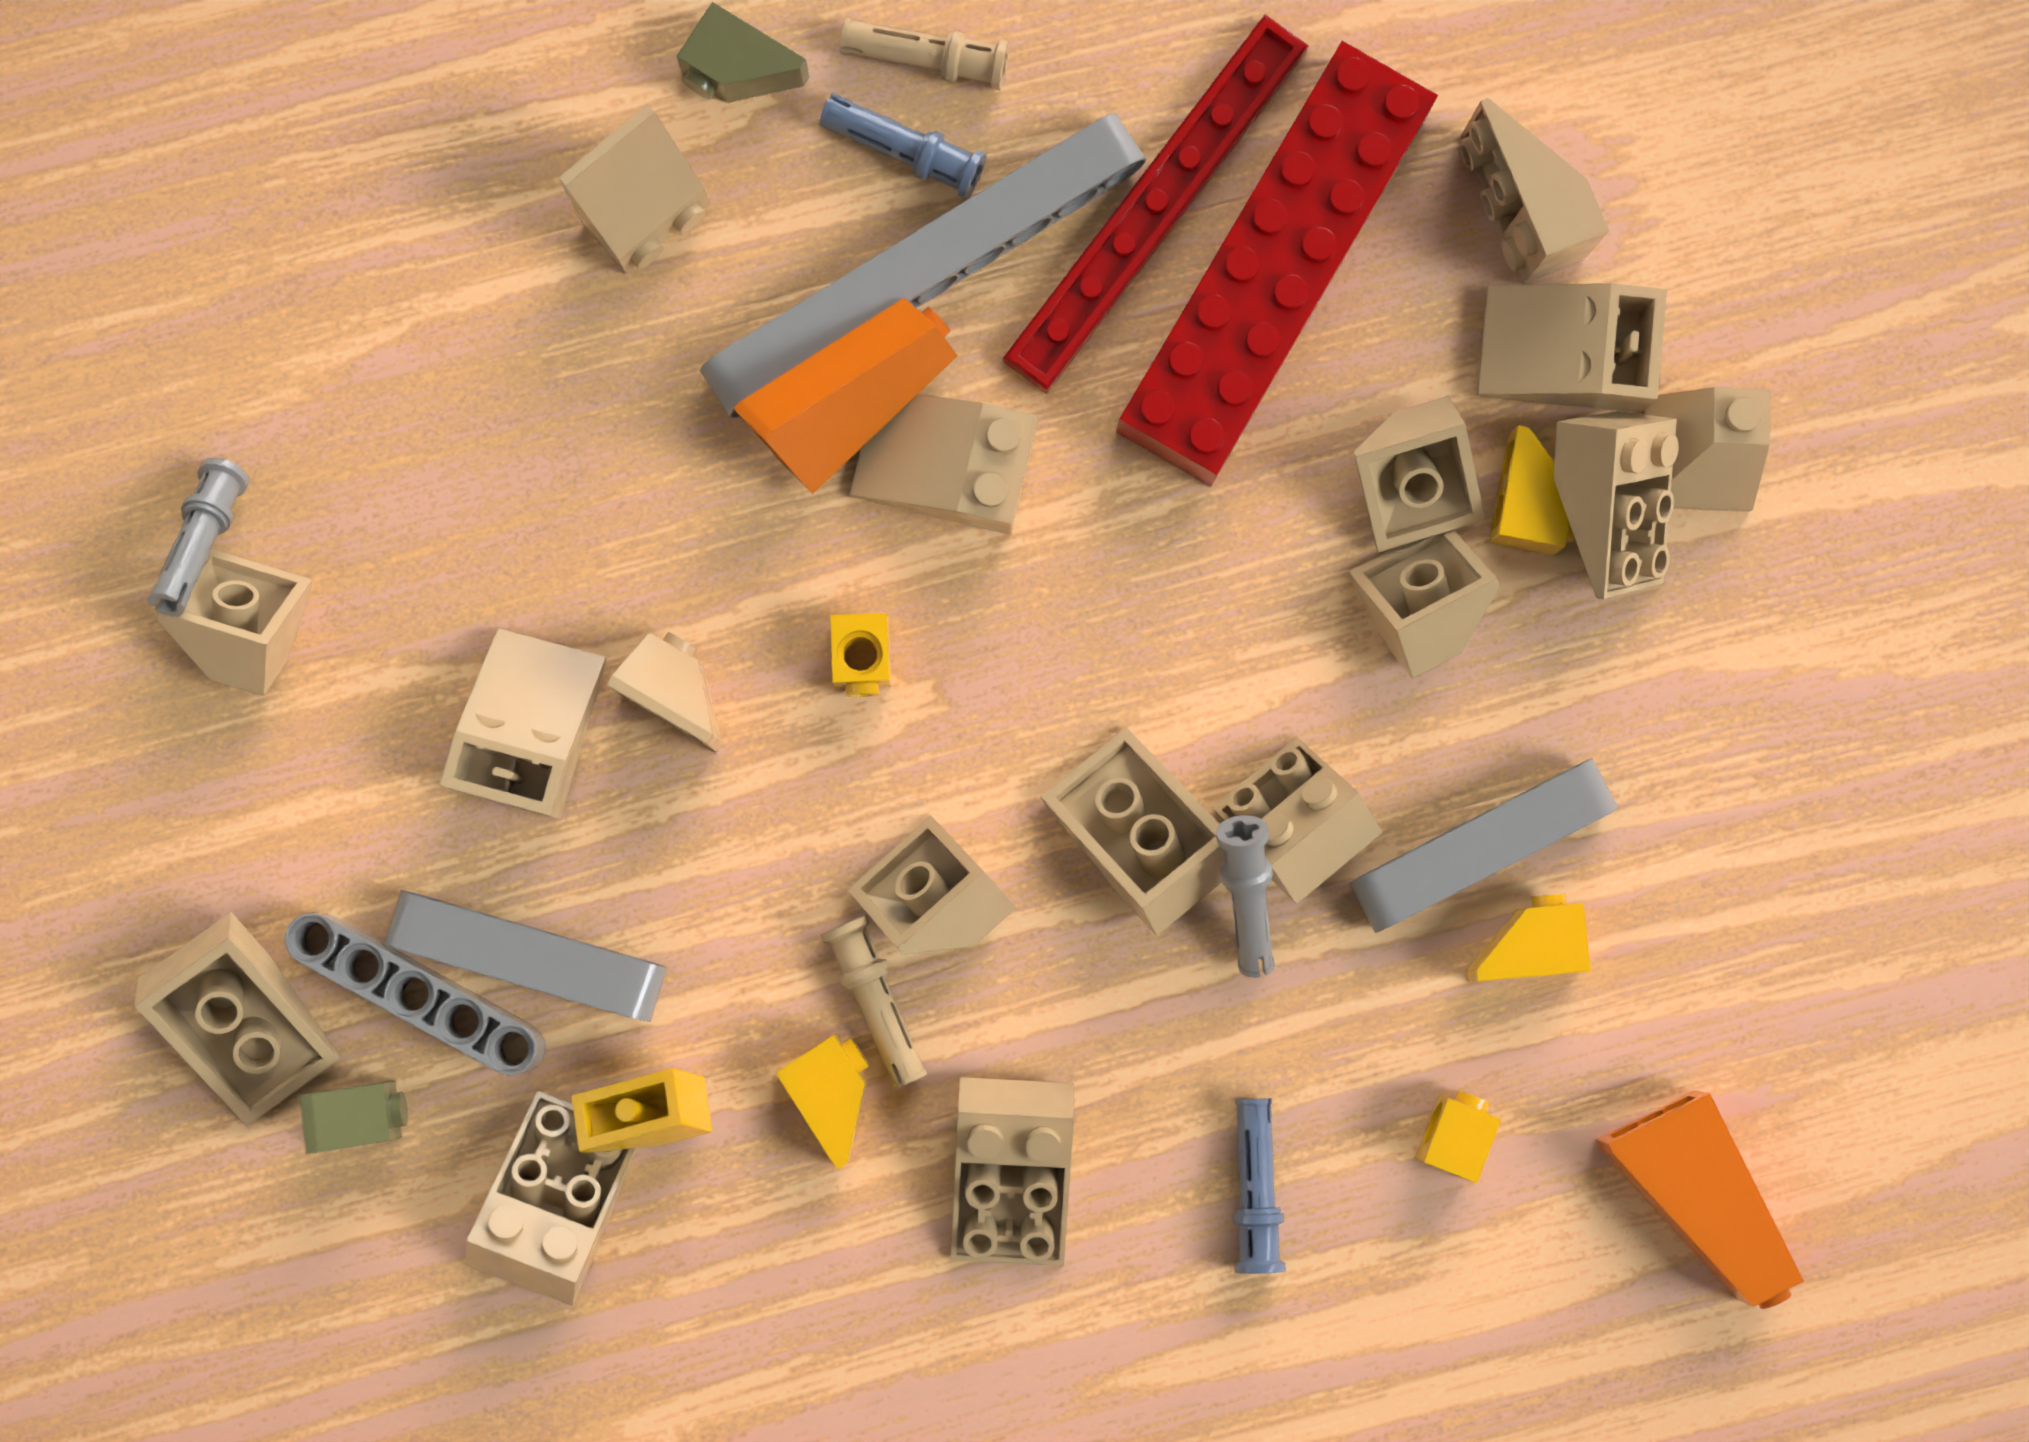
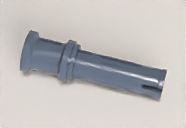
M831 94L821 113L819 121L821 127L840 133L862 145L902 161L912 167V172L916 174L917 178L926 180L928 177H931L958 189V196L964 199L970 197L983 171L986 153L980 150L974 153L968 152L944 141V134L937 131H929L925 135L919 131L912 130L901 125L899 122L854 104L838 94Z
M1272 1098L1235 1099V1105H1237L1240 1208H1235V1214H1232L1233 1223L1239 1226L1240 1261L1234 1263L1235 1273L1266 1274L1286 1272V1263L1280 1260L1278 1227L1279 1224L1284 1222V1213H1281L1280 1207H1275L1271 1121Z

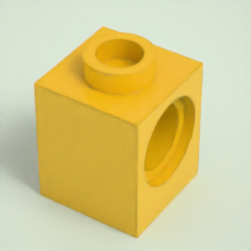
M887 613L830 615L832 681L835 688H846V697H872L880 695L879 686H891L889 619ZM860 642L868 643L877 650L875 663L870 668L862 671L850 668L845 660L848 649Z
M1458 1090L1454 1100L1439 1095L1415 1159L1477 1184L1502 1119L1487 1113L1490 1102Z

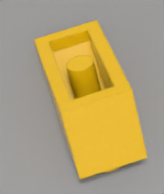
M1518 425L1507 437L1489 543L1554 556L1566 547V542L1573 543L1575 537L1553 478L1554 462L1530 427Z
M1565 893L1531 896L1532 908L1516 909L1466 970L1468 982L1590 972L1591 965L1584 903L1567 904Z
M836 1033L775 1073L838 1170L846 1165L851 1157L867 1083L861 1071L869 1067L852 1038L842 1043Z
M669 1068L571 1096L578 1149L582 1153L662 1146L713 1132L704 1076L676 1068Z

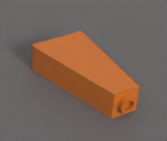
M902 298L747 396L733 409L777 459L813 494L957 357L955 351L944 338L951 330L931 308L927 307L921 313L908 300Z
M1695 1090L1595 1140L1601 1152L1738 1301L1752 1307L1759 1305L1760 1309L1771 1308L1789 1299L1792 1296L1789 1289L1804 1282L1710 1093Z

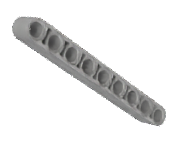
M1116 113L1108 114L720 351L704 363L700 372L729 418L739 417L733 408L741 400L902 298L908 300L917 309L1136 173L1147 160Z

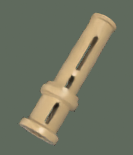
M848 17L845 18L840 38V53L865 56L882 61L941 71V76L946 77L947 81L955 82L958 77L990 83L991 88L994 90L1002 89L1010 42L1000 39L998 44L967 39L964 33L960 31L949 32L947 37L867 23Z
M867 915L821 934V938L824 943L831 944L843 972L842 977L839 979L842 987L845 986L847 991L853 990L879 1054H881L892 1086L895 1089L901 1087L902 1084L904 1086L927 1075V1072L917 1055L910 1034L890 992L889 985L884 976L888 974L887 968L889 966L886 959H879L866 929L870 921Z

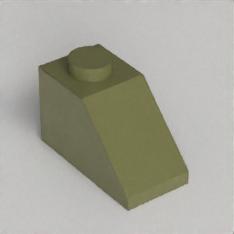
M714 2L710 4L676 56L682 75L685 76L683 82L691 90L707 99H711L713 94L728 103L803 87L809 79L805 58Z
M395 1081L300 1095L306 1154L398 1139L402 1137L401 1127L406 1126L408 1123L406 1098L403 1092H397Z

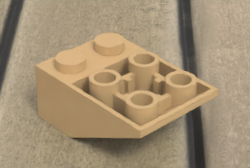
M1490 98L1481 100L1461 134L1462 140L1459 141V149L1465 166L1469 171L1476 170L1483 186L1480 197L1487 217L1492 222L1497 220L1505 240L1502 241V251L1509 268L1513 272L1518 270L1523 283L1526 284L1584 261L1609 232V228L1587 178Z
M1615 283L1488 286L1477 396L1642 413L1658 400L1667 289Z
M1615 411L1557 421L1553 478L1596 598L1607 599L1663 584L1664 574L1668 569L1670 560L1666 544L1668 520L1674 508V497L1671 492L1672 470L1679 450L1678 439L1675 435L1676 418Z
M498 628L456 727L439 786L561 820L607 658Z
M960 1077L951 1260L1064 1266L1074 1129V1083Z
M537 1091L466 1240V1265L573 1306L596 1255L637 1148L589 1153L579 1152L573 1105Z

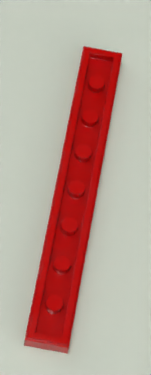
M1264 14L1004 355L1003 362L1044 393L1047 394L1307 53L1309 45Z

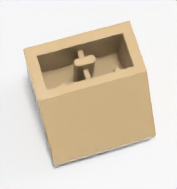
M1298 737L1212 807L1222 822L1234 816L1249 815L1261 818L1267 823L1269 838L1264 848L1265 858L1271 863L1273 870L1272 881L1296 905L1383 833L1359 792Z

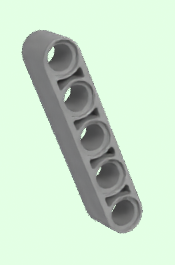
M1593 758L1357 877L1350 881L1349 884L1374 932L1377 933L1619 809Z
M405 890L400 891L384 945L400 951L646 1022H651L667 967Z
M309 913L295 918L288 926L285 934V946L290 956L296 961L491 1069L505 1075L521 1074L536 1068L543 1060L546 1051L545 1039L541 1031L535 1026L398 950L384 945L383 942L340 918L329 914ZM320 923L329 934V942L326 949L316 955L309 950L306 937L311 927ZM368 950L376 956L379 969L373 980L364 982L358 977L355 964L361 953ZM414 978H420L424 981L429 992L427 1002L418 1010L413 1009L407 1004L404 994L406 985ZM463 1005L472 1007L476 1011L479 1020L477 1030L469 1037L462 1036L454 1026L455 1012ZM513 1032L525 1037L529 1047L527 1058L519 1065L511 1063L503 1053L504 1040Z

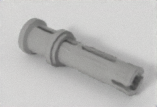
M208 458L202 461L197 472L200 480L194 494L187 496L181 507L184 520L177 539L174 541L157 583H155L147 599L149 605H156L155 610L161 614L171 617L183 615L191 596V591L199 578L215 538L229 529L233 521L231 509L236 497L244 494L249 485V477L246 472L237 464L226 459Z
M1249 815L1234 816L1224 820L1216 831L1218 845L1224 849L1225 863L1220 871L1223 885L1232 893L1239 972L1247 977L1259 978L1258 959L1262 960L1265 975L1270 974L1275 966L1272 956L1266 888L1273 877L1272 866L1265 858L1264 848L1269 838V829L1267 823L1261 818Z

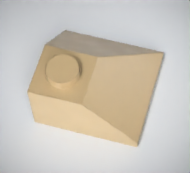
M1712 387L1658 395V400L1642 412L1645 415L1677 419L1675 435L1678 439L1679 450L1672 470L1671 492L1674 497L1673 509L1751 512L1754 509L1770 446L1771 389Z
M1449 395L1394 412L1353 451L1378 552L1486 520L1466 425Z
M1454 530L1394 547L1348 571L1352 583L1387 648L1412 679L1463 652L1500 587L1498 578Z
M211 548L199 578L191 591V596L183 615L171 617L157 612V621L210 680L264 696L287 663L312 588V579Z
M649 632L612 674L606 685L635 705L718 752L723 741L704 667L699 661L692 658L697 648L670 632H667L663 640Z
M931 815L848 889V892L903 955L974 947L1016 909L982 868Z

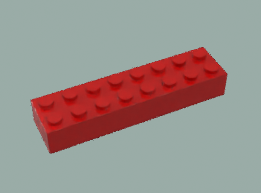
M1343 40L1341 41L1118 421L1116 433L1212 487L1424 124L1439 96L1438 94Z

